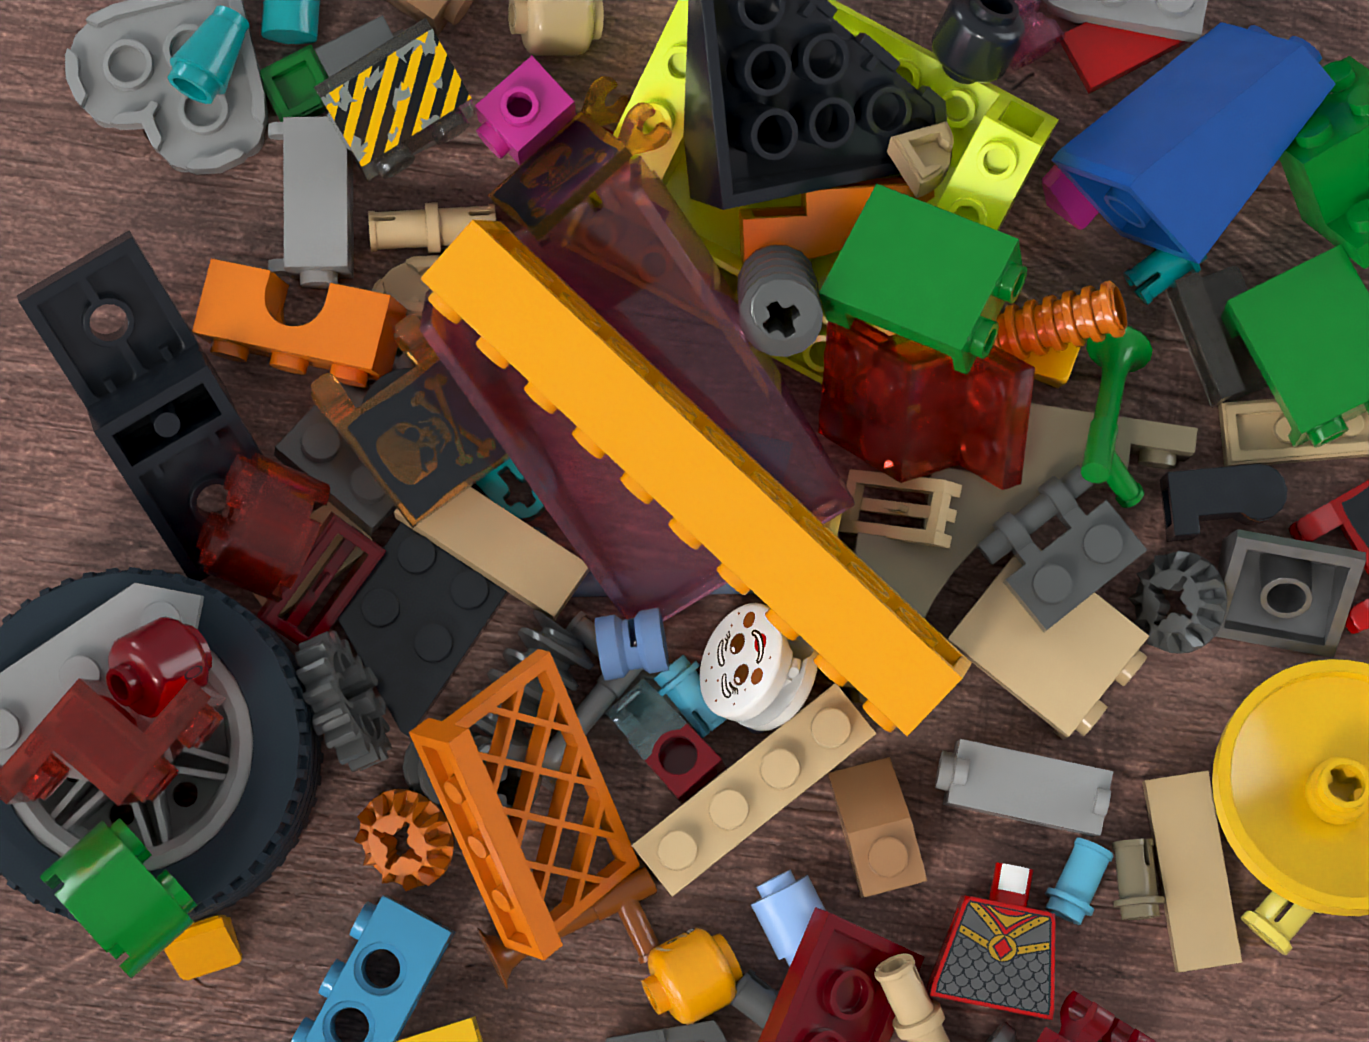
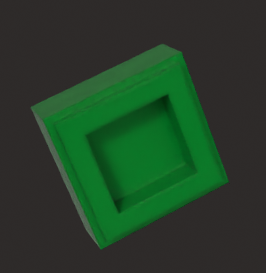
M311 44L260 70L265 93L280 122H283V117H316L328 111L321 97L333 91L334 87Z

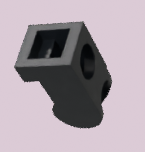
M1262 464L1167 472L1160 479L1167 542L1192 540L1200 534V521L1233 518L1244 525L1264 523L1282 510L1287 500V486L1284 478L1276 469Z

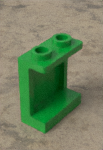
M876 183L820 289L819 296L826 320L850 329L855 318L861 319L949 355L953 360L954 370L967 375L977 357L985 359L990 353L999 330V323L996 322V319L1005 301L1013 304L1018 298L1026 280L1027 267L1022 265L1018 238Z
M1341 244L1227 300L1220 318L1232 339L1239 335L1243 339L1290 424L1291 431L1288 434V438L1293 447H1297L1311 440L1315 448L1323 446L1349 430L1345 422L1365 412L1369 414V292Z

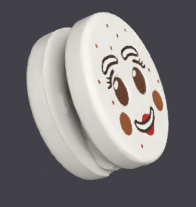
M749 603L730 612L712 633L701 661L700 689L706 705L718 716L736 721L753 730L769 731L788 722L805 703L816 677L817 665L813 659L818 655V652L800 635L795 641H791L780 633L765 616V613L770 609L769 606L761 603Z

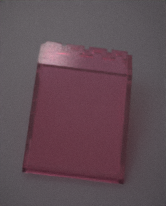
M641 155L633 160L629 158L621 163L611 174L594 187L602 200L601 204L595 207L587 194H585L546 232L549 237L543 241L537 234L531 231L527 224L513 232L515 236L823 524L855 505L852 495L770 355L757 350L745 338L739 322L738 300L707 247L656 171L650 170ZM565 200L560 202L550 212V214L540 222L541 225L543 224V227L553 222L552 215L557 211V209ZM431 289L426 291L420 323V330L624 619L635 618L641 610L660 608L664 622L727 583L716 570L722 563L703 544L698 550H695L682 541L668 525L673 516L655 499L648 505L633 495L621 482L620 477L625 471L607 454L602 459H598L583 448L572 435V431L577 426L559 409L550 414L534 402L523 388L529 381L511 364L506 369H503L492 362L476 345V341L481 336L463 319L458 324H455L444 317L428 300L433 291Z

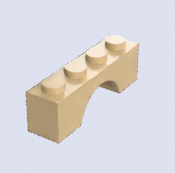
M835 683L636 841L632 847L669 894L674 897L789 803L873 738L876 732Z

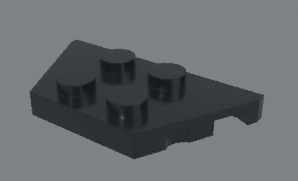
M401 522L384 546L386 552L339 615L338 620L361 658L364 667H370L378 679L376 688L385 701L398 728L402 733L411 738L409 732L426 717L509 592ZM533 527L534 529L548 537L547 532H545L539 527Z

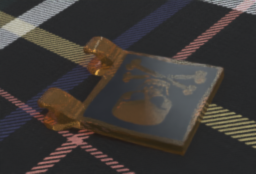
M601 76L596 79L587 92L581 111L487 195L496 206L537 241L541 240L633 155L661 148L671 138L672 131L664 122L656 124L651 132L643 134L645 121L656 113L655 108L645 102L634 105L628 111L618 138L601 127L602 125L619 122L630 101V98L622 95L613 105L605 106L607 94L618 86V83L612 77Z
M411 314L395 325L394 341L416 367L357 408H355L339 381L330 373L323 374L311 384V398L319 410L340 432L409 525L414 528L510 459L517 451L438 349L420 319L416 315Z

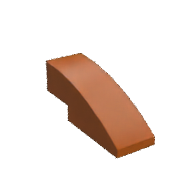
M902 175L886 176L801 194V206L739 209L740 256L742 264L756 250L769 245H787L802 252L808 259L825 256L841 250L876 183L923 202H928L935 197L934 190L916 198Z

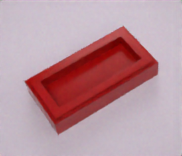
M1088 22L1061 34L1059 39L1088 94L1188 43L1186 41Z

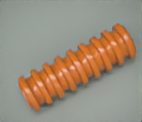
M1108 280L1102 282L1098 290L1092 285L1084 286L1078 295L1073 290H1067L1062 293L1061 299H1057L1055 295L1051 294L1045 296L1041 304L1035 299H1030L1024 303L1023 308H1020L1015 303L1007 305L1004 313L1000 311L996 322L999 323V330L990 353L985 359L977 357L969 373L974 370L975 365L982 370L988 369L995 360L1000 365L1008 364L1012 356H1015L1020 361L1026 360L1030 357L1032 351L1038 356H1043L1049 352V347H1053L1058 352L1064 351L1070 342L1076 347H1081L1087 343V338H1091L1096 343L1102 342L1106 339V334L1108 333L1114 338L1123 337L1128 322L1124 299L1119 288L1112 281Z

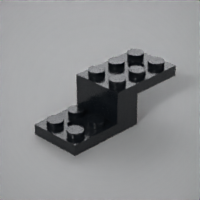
M130 231L123 233L17 295L21 307L84 403L94 433L187 578L200 582L303 521L295 504L238 414L226 386ZM106 304L120 307L126 313V318L119 330L110 334H101L90 327V318L98 307ZM214 484L228 487L232 491L231 500L222 510L207 512L197 506V498L204 488Z

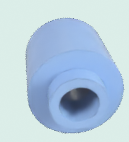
M791 869L758 885L756 888L761 898L751 904L778 960L785 958L789 967L815 907L826 911L809 876L806 875L796 880Z

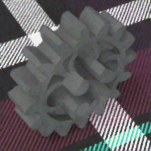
M326 631L300 643V651L295 652V657L301 668L296 670L300 681L305 685L306 692L302 694L303 699L312 706L314 711L312 723L317 735L324 734L325 744L328 749L335 747L339 762L342 765L348 763L351 772L362 771L388 759L387 751L392 749V745L385 734L390 731V727L382 717V715L386 714V703L381 696L375 697L373 687L378 685V679L370 667L363 669L362 660L359 655L352 656L349 642L346 639L340 641L336 631L330 633Z

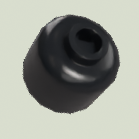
M951 0L932 36V49L942 64L944 72L951 79L962 84H974L975 82L989 83L1000 79L1006 72L1025 36V26L1019 14L1018 5L1014 0Z

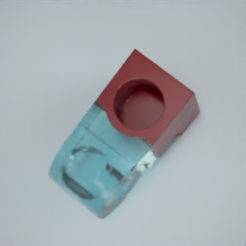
M642 679L605 712L607 717L626 737L628 743L634 748L640 758L682 805L726 769L722 759L645 679Z

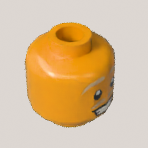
M692 928L650 951L648 969L651 976L641 980L650 1004L658 1015L669 1011L677 1021L689 1025L729 1005L737 993L736 982L740 981L743 975L735 954L720 933L711 936L703 929Z

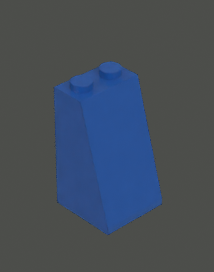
M1220 22L1063 146L1052 158V162L1120 236L1199 264L1336 83L1319 64L1322 60L1319 51L1306 40L1297 36H1291L1289 40L1272 36L1269 32L1256 25H1250L1246 29Z

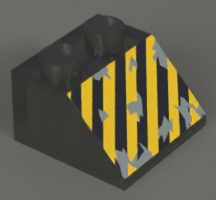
M426 18L314 87L328 120L367 181L379 174L383 179H387L400 173L414 162L415 156L413 153L433 140H435L437 145L453 140L469 127L470 123L467 119L476 114L471 96Z

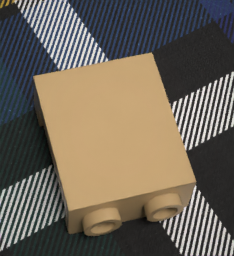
M1014 555L949 635L947 640L968 660L1054 728L1053 732L1062 740L1070 737L1074 730L1085 736L1108 708L1099 699L1113 681L1116 680L1124 687L1147 659V656L1139 649L1148 639L1149 635L1095 592L1047 631L1043 632L1003 583L1023 566Z

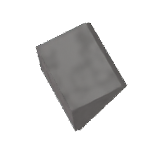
M1237 529L1222 541L1218 572L1226 588L1227 609L1222 626L1215 637L1334 658L1366 563V552Z

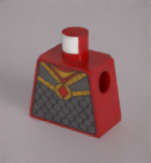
M996 862L989 900L966 895L960 897L927 984L926 990L930 996L1053 1020L1056 919L1055 913L1027 908L1034 870Z

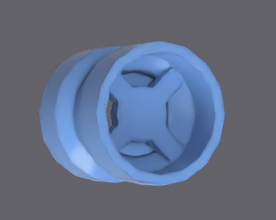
M660 608L641 610L635 618L625 620L620 619L616 615L595 618L597 648L604 680L624 678L630 670L641 668L649 674L669 671V656Z

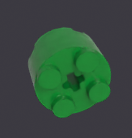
M120 818L110 827L102 820L39 877L52 890L61 882L64 883L54 895L106 953L109 952L116 960L125 952L130 956L119 966L132 979L194 923L188 913L197 904L166 869L154 878L145 868L143 863L152 854Z

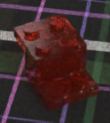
M855 318L850 329L828 321L818 433L899 483L960 465L997 488L1005 490L1022 483L1035 367L993 345L985 359L976 358L969 373L966 375L954 370L953 360L949 355L898 334L889 336L861 319Z
M78 678L0 769V799L7 805L34 802L39 797L45 801L70 774L72 769L64 763L67 761L118 806L137 803L139 800L142 803L148 799L154 801L178 774L179 769L172 764V761L186 746L188 749H191L193 746L196 749L200 748L222 723L224 717L216 710L226 698L209 683L205 685L199 680L190 679L153 723L150 724L131 708L120 705L113 698L108 687L100 680Z

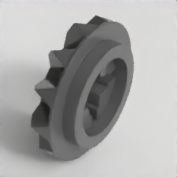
M1177 551L1154 556V562L1146 570L1136 573L1140 581L1136 593L1128 599L1135 606L1136 620L1133 623L1149 635L1148 645L1169 653L1184 654L1202 648L1215 637L1225 618L1227 593L1220 573L1211 562L1195 553ZM1163 589L1172 591L1184 589L1180 599L1187 605L1186 609L1193 615L1174 612L1167 615L1171 604L1165 599V594L1162 593Z

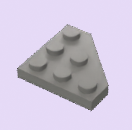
M134 583L0 673V764L165 795L182 705L156 718L139 715L131 708L120 705L111 695L106 682V673L109 670V651L116 639L160 617L166 616L177 619L183 624L192 625L198 630L204 596Z

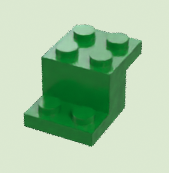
M1347 56L1342 60L1323 66V69L1336 84L1278 160L1282 164L1302 220L1335 247L1341 244L1348 257L1363 269L1369 267V69L1351 56Z

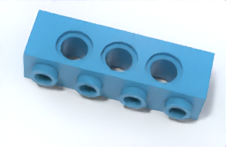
M383 895L377 906L367 901L349 936L357 939L358 942L348 961L344 963L336 959L319 988L318 993L327 998L315 1021L305 1017L296 1030L291 1042H343L336 1033L335 1022L339 1013L348 1007L360 1010L368 1019L369 1032L363 1042L398 1041L456 932L390 896ZM380 949L392 952L400 963L398 979L394 984L386 988L373 984L366 973V964L369 957Z

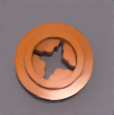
M406 789L388 790L373 798L357 816L360 821V830L354 841L361 844L366 856L363 866H374L382 874V884L395 882L401 884L405 891H409L418 886H430L448 869L454 852L452 830L443 812L427 797ZM409 823L407 844L411 848L399 856L396 854L397 850L395 849L397 839L393 835Z

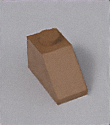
M890 757L828 773L860 898L928 881L912 820Z

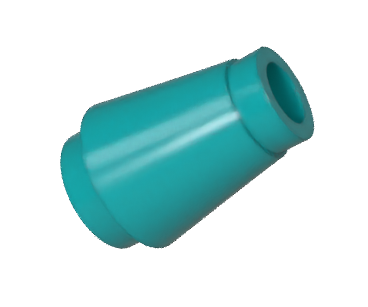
M216 6L212 15L208 16L170 59L172 69L167 78L172 86L185 96L204 104H211L216 95L225 94L245 38V33L250 26L246 18L229 7Z

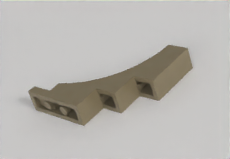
M1007 400L1000 413L992 475L933 466L928 474V478L947 480L962 485L960 498L951 497L949 506L950 509L957 510L955 523L946 522L944 534L952 536L950 549L920 545L886 538V536L858 532L853 552L925 618L934 599L950 576L977 549V544L995 531L993 527L995 521L1007 512L1013 515L1019 512L1040 495L1038 487L1052 476L1060 479L1075 466L1079 465L1082 467L1090 422L1094 418V412ZM1118 417L1117 424L1119 429L1115 451L1127 469L1129 454L1138 455V464L1146 467L1175 469L1177 461L1185 462L1195 453L1198 428ZM1106 481L1103 483H1093V486L1087 491L1108 488L1110 486ZM925 494L924 505L931 506L932 494ZM922 519L920 529L926 530L928 520ZM849 681L843 687L839 686L842 691L847 692V697L852 704L862 706L866 702L867 698Z

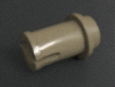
M1130 839L1112 843L1119 900L1113 901V908H1120L1121 920L1123 921L1160 917L1159 905L1165 904V897L1158 896L1153 853L1154 839Z

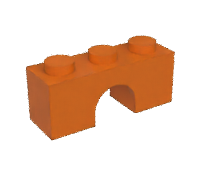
M211 258L192 329L194 334L211 344V354L237 362H247L249 353L270 357L269 366L300 375H306L308 366L330 370L328 378L356 387H366L368 378L378 380L383 375L392 371L407 309L391 295L330 283L324 307L319 315L307 324L287 326L283 310L289 285L270 270Z

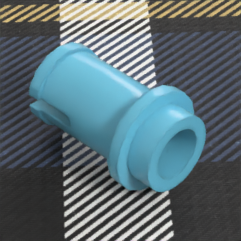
M682 655L669 665V671L660 672L653 679L661 687L657 692L658 695L662 697L667 694L696 730L697 734L704 738L710 731H713L722 724L726 718L712 712L703 699L700 689V675L696 671L700 664L697 661L691 664Z
M1077 837L1074 842L1075 846L1055 888L1048 887L1045 895L1050 898L1045 909L1068 922L1081 925L1084 916H1092L1095 910L1090 906V903L1114 854L1094 842Z

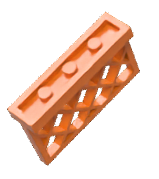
M537 649L443 721L427 718L409 732L504 947L545 961L563 946L558 933L640 866L549 651ZM535 677H538L543 693L537 716L533 717L518 713L525 685ZM488 713H493L499 716L488 754L478 751L469 728ZM516 720L534 724L524 762L506 758ZM551 729L561 731L566 743L559 771L542 767ZM504 765L522 770L512 808L502 806L497 794ZM540 774L557 778L547 816L530 812ZM574 783L584 785L589 797L582 824L565 820ZM528 820L545 824L536 861L526 859L521 849ZM563 828L580 832L570 869L553 865ZM597 836L606 838L614 860L595 875L588 873ZM553 873L567 876L568 879L562 902L549 912L544 898L550 875Z

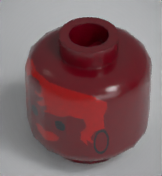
M166 616L160 617L114 641L108 657L107 686L113 698L120 705L129 707L137 714L145 717H159L199 697L208 684L209 671L212 667L210 648L203 635L192 625L183 624L177 619Z

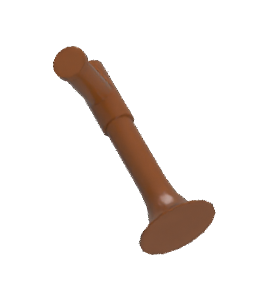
M643 867L628 875L558 933L560 939L597 920L602 921L618 913L638 953L640 965L648 962L650 951L660 945L640 904V901L657 893L656 886L648 870ZM477 928L492 965L504 987L508 990V978L511 972L529 955L504 947L500 936L485 934Z

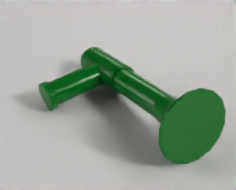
M1127 326L1123 337L1114 338L1108 333L1106 334V339L1102 342L1096 343L1091 338L1087 340L1086 349L1089 357L1098 366L1102 367V376L1094 418L1090 422L1081 467V475L1085 480L1091 483H1103L1106 481L1116 495V501L1123 508H1129L1139 503L1144 496V489L1134 480L1115 451L1119 429L1117 424L1128 373L1144 368L1151 360L1153 351L1150 340L1142 332Z

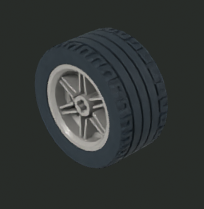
M129 567L128 570L122 571L118 568L106 569V572L83 573L82 578L78 580L70 577L61 581V585L52 589L48 587L39 591L40 597L35 598L33 601L30 599L25 600L20 604L21 609L15 614L9 613L2 619L3 625L0 627V673L134 583L204 596L198 630L206 639L210 648L212 667L209 671L208 684L203 693L182 705L165 795L80 779L78 782L73 783L64 776L0 764V875L5 877L9 887L24 894L26 899L33 904H40L46 908V911L60 914L78 922L76 918L54 895L64 883L61 882L52 890L39 876L102 820L110 827L113 824L111 811L117 803H131L135 818L127 827L152 854L143 865L154 878L165 869L174 877L197 904L188 913L189 917L195 921L207 918L224 908L235 905L241 898L248 897L253 893L254 889L262 882H266L271 878V873L278 866L283 865L288 853L300 841L298 837L302 829L307 828L312 807H315L318 799L315 795L317 786H321L322 776L320 771L321 763H323L324 753L321 752V741L324 740L323 734L318 736L313 729L312 716L314 711L312 706L303 699L302 694L306 692V689L297 676L296 670L301 667L298 665L295 656L267 624L240 603L205 583L177 573L171 574L157 569L142 570L135 567ZM198 718H207L213 726L212 737L205 743L195 742L190 735L191 724ZM184 782L193 783L198 791L195 803L189 807L179 806L174 797L176 788Z

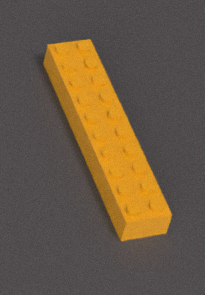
M472 219L420 278L433 291L428 297L429 302L444 317L455 324H458L462 319L481 336L476 341L477 347L492 362L503 369H506L511 364L529 381L523 388L534 402L550 414L559 409L577 426L572 431V435L583 448L598 459H602L607 454L625 471L620 477L624 486L645 504L649 505L655 499L673 516L668 522L672 531L691 548L698 550L703 544L722 562L716 568L720 576L742 595H746L752 590L770 607L765 613L768 621L791 641H795L800 635L819 654L813 661L830 680L841 687L849 681L865 696L867 700L862 705L863 709L884 730L892 733L897 727L908 737L963 679L972 664L970 660L501 221Z

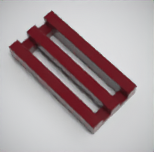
M331 511L257 613V617L298 646L308 639L329 631L386 550L376 541L371 540L360 530L351 526ZM337 534L343 536V539L285 619L278 616ZM356 546L364 551L308 630L303 633L297 629Z

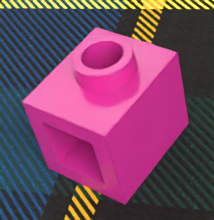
M532 55L475 105L478 121L482 124L476 129L480 139L499 159H502L509 153L520 166L577 117L575 101Z

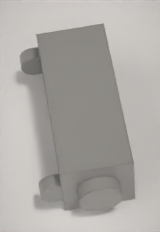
M283 117V122L269 123L268 138L283 140L284 259L268 260V270L277 276H289L290 279H300V286L310 289H329L330 283L338 284V279H354L353 151L332 117Z
M959 739L955 742L953 752L942 751L935 788L945 790L943 805L1095 837L1101 835L1104 817L1109 808L1113 771Z

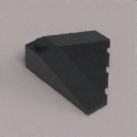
M688 0L683 136L690 198L725 210L901 174L887 153L890 138L946 122L945 100L928 86L922 85L917 90L898 74L896 69L900 62L866 33L860 32L855 37L833 18L838 9L827 0Z

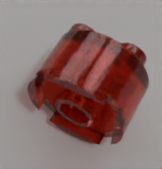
M255 453L251 458L238 454L224 482L223 489L229 492L222 514L211 511L199 535L197 547L201 548L202 551L198 562L204 565L205 573L279 603L283 599L281 586L291 589L311 551L321 523L311 519L310 515L315 501L327 506L330 485L261 454Z

